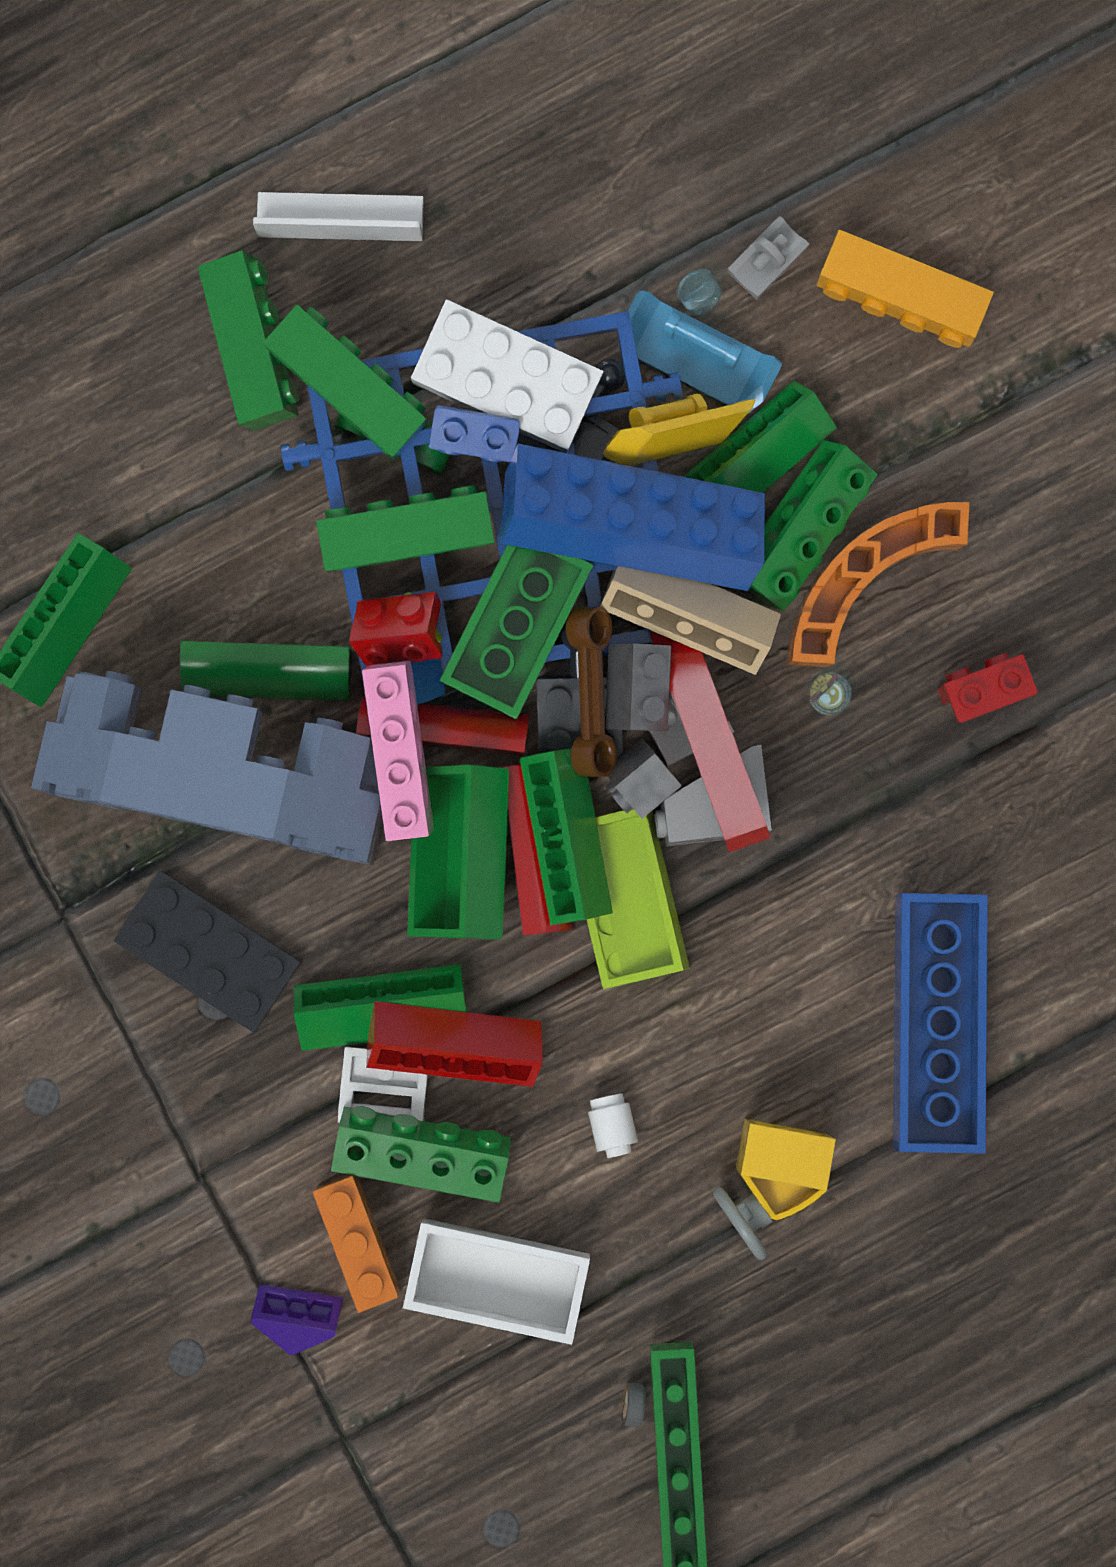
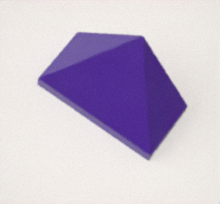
M259 1284L251 1316V1324L292 1356L335 1337L343 1297Z

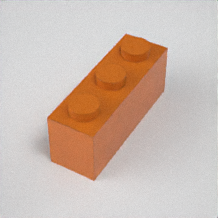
M348 1175L317 1187L312 1192L357 1312H363L398 1298L402 1291L359 1177Z

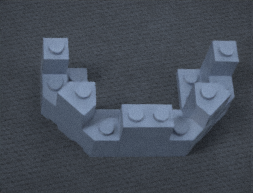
M107 671L105 677L87 672L75 673L74 678L66 677L56 723L46 722L31 786L32 789L54 796L129 812V810L277 842L294 849L373 866L383 817L371 737L342 730L343 723L318 717L316 724L305 722L295 769L291 771L283 769L285 761L259 755L257 763L251 762L262 717V712L252 707V699L231 694L227 695L226 701L209 698L210 690L191 685H185L183 692L171 690L160 739L155 741V732L133 727L142 689L131 684V676Z

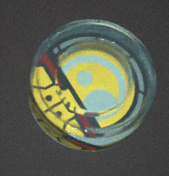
M824 673L818 676L812 682L808 693L811 706L818 713L828 716L842 712L848 706L852 695L848 681L837 673Z

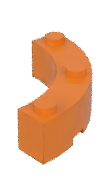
M970 502L931 504L902 512L874 525L845 546L824 567L801 603L788 644L786 665L829 667L835 664L836 647L840 631L850 607L861 591L883 570L901 560L926 552L959 550L966 546L968 543Z

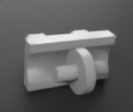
M779 216L727 269V272L758 300L809 248L810 244L795 233L786 221Z

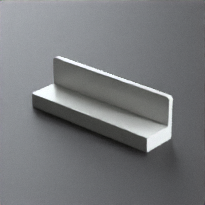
M258 192L257 217L253 218V226L258 237L423 241L424 200L423 196Z

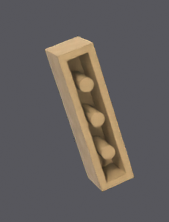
M620 566L615 567L600 607L605 608L611 614L754 675L758 672L771 648L781 616L778 612L712 584Z

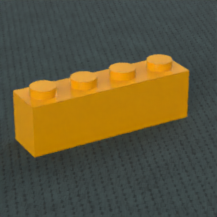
M838 230L816 285L823 288V293L832 299L846 301L848 298L862 304L861 308L869 314L878 317H884L885 314L900 319V324L903 327L914 332L927 330L939 335L938 339L942 343L955 348H961L962 345L970 347L978 333L994 293L842 230Z

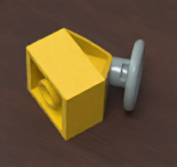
M744 1119L736 1170L752 1194L737 1205L733 1203L722 1187H716L713 1190V1196L758 1260L766 1259L767 1251L754 1232L760 1227L763 1229L772 1223L771 1219L780 1220L806 1208L827 1191L836 1141L832 1136L825 1133Z

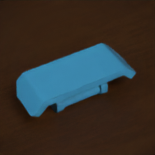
M640 290L628 309L638 361L668 377L669 373L678 372L682 384L724 406L732 405L738 401L756 399L753 408L750 410L751 412L764 401L782 367V362L776 357L762 354L661 302L650 292Z

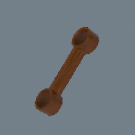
M575 607L568 615L566 634L571 646L578 649L581 735L573 743L571 762L575 772L580 776L607 777L612 773L617 760L615 743L610 736L605 735L602 649L607 646L612 635V621L609 613L603 607ZM589 623L593 628L592 639L589 633Z

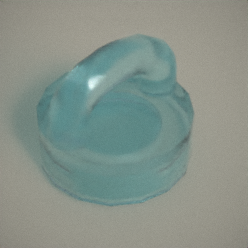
M707 269L695 270L686 275L679 283L676 295L684 307L692 315L696 316L706 314L712 310L719 302L722 294L719 283Z

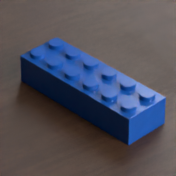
M518 444L505 472L501 544L748 591L764 565L765 493Z
M897 894L895 896L893 1149L899 1152L986 1154L987 895Z

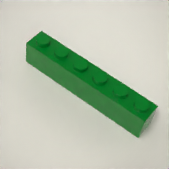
M692 1342L649 1344L662 1567H707L694 1347Z

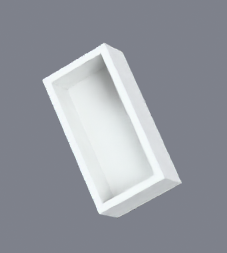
M446 299L411 376L412 384L471 411L517 418L520 421V433L567 453L599 384L603 371Z
M424 1218L420 1225L403 1308L572 1345L590 1254Z

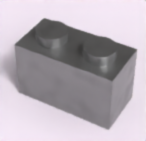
M609 644L605 729L668 731L671 646Z
M643 738L616 760L612 773L608 775L611 781L605 785L611 796L627 814L634 809L642 819L682 786Z

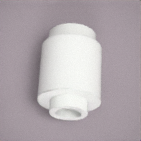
M623 1093L591 1100L592 1111L588 1112L597 1152L605 1150L607 1158L632 1153L630 1144L638 1143L630 1104L625 1103Z

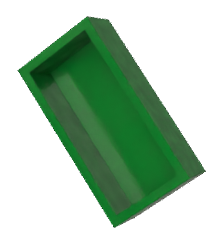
M478 765L426 767L434 829L429 836L411 838L407 936L502 940L509 769Z

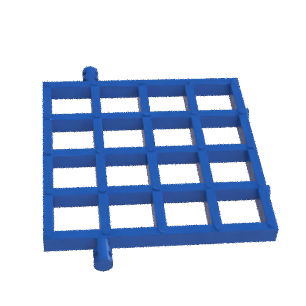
M629 311L517 331L556 349L555 342L617 332L627 392L592 398L584 417L642 406L647 408L646 399L656 398L657 402L666 401V396L673 395V399L682 398V388L678 372L669 373L668 379H662V375L653 376L652 382L642 383ZM424 349L361 361L369 368L374 364L381 367L394 380L390 387L403 397L405 394L400 371L415 368ZM308 386L318 443L307 445L305 440L297 442L298 447L290 448V444L281 445L284 467L286 471L294 470V464L301 463L302 468L311 466L310 461L322 460L331 510L344 508L346 503L338 462L385 453L370 440L335 446L327 402ZM432 428L421 430L401 453L408 497L423 494L415 448L429 445ZM573 441L567 454L575 455ZM482 459L489 497L487 498L489 514L492 513L499 557L501 558L507 546L506 544H501L504 495L502 494L497 462ZM656 460L641 463L642 469L658 472ZM433 554L420 557L426 590L411 592V594L436 592L442 602L436 629L443 637L440 642L443 648L442 657L440 658L443 675L453 654L443 602L482 595L490 578L440 587L435 555ZM584 560L593 565L584 583L588 607H600L602 598L597 573L612 571L616 566ZM358 567L342 570L352 625L357 602L364 600ZM643 629L611 635L609 643L602 649V656L608 655L609 644L651 643L653 641L649 632L652 631ZM564 644L553 646L545 662L570 658V650ZM359 657V662H360V667H361V672H362V670H363L364 668H366L367 666L364 665V663L362 662V660H361L360 657Z

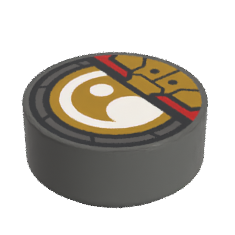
M627 1382L625 1385L621 1411L623 1426L639 1427L643 1422L646 1391L641 1383Z

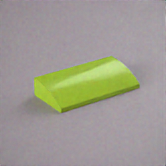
M634 809L628 814L623 810L595 817L613 913L586 920L603 989L690 969L660 841L656 835L653 811L643 819Z

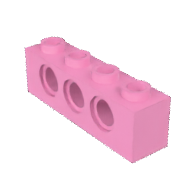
M411 660L367 666L362 670L386 841L429 836L434 829Z

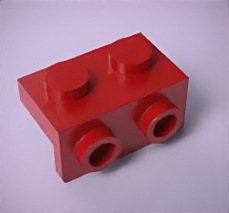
M436 592L359 600L356 606L349 642L366 666L410 660L412 662H422L424 660L439 659L442 657L443 648L436 639L435 633L442 602Z
M1004 653L984 661L986 668L971 674L967 667L946 675L947 683L937 689L942 704L950 703L957 722L963 723L1037 694V688L1023 654L1010 659L1008 653Z

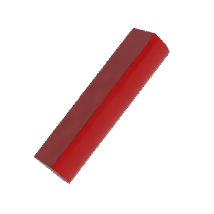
M363 696L359 709L356 734L371 737L366 696ZM432 703L417 705L422 745L526 756L530 714L519 713L517 719L497 710Z
M521 765L503 767L509 769L508 813L523 936L573 930V922L550 925Z
M375 1001L368 1034L366 1068L529 1087L534 1086L543 1063L541 1021Z

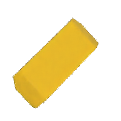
M700 394L686 396L683 400L645 408L642 406L633 408L629 413V421L632 428L618 430L607 443L603 455L618 464L632 466L720 444L750 412L756 399L738 401L732 405L707 410V404Z

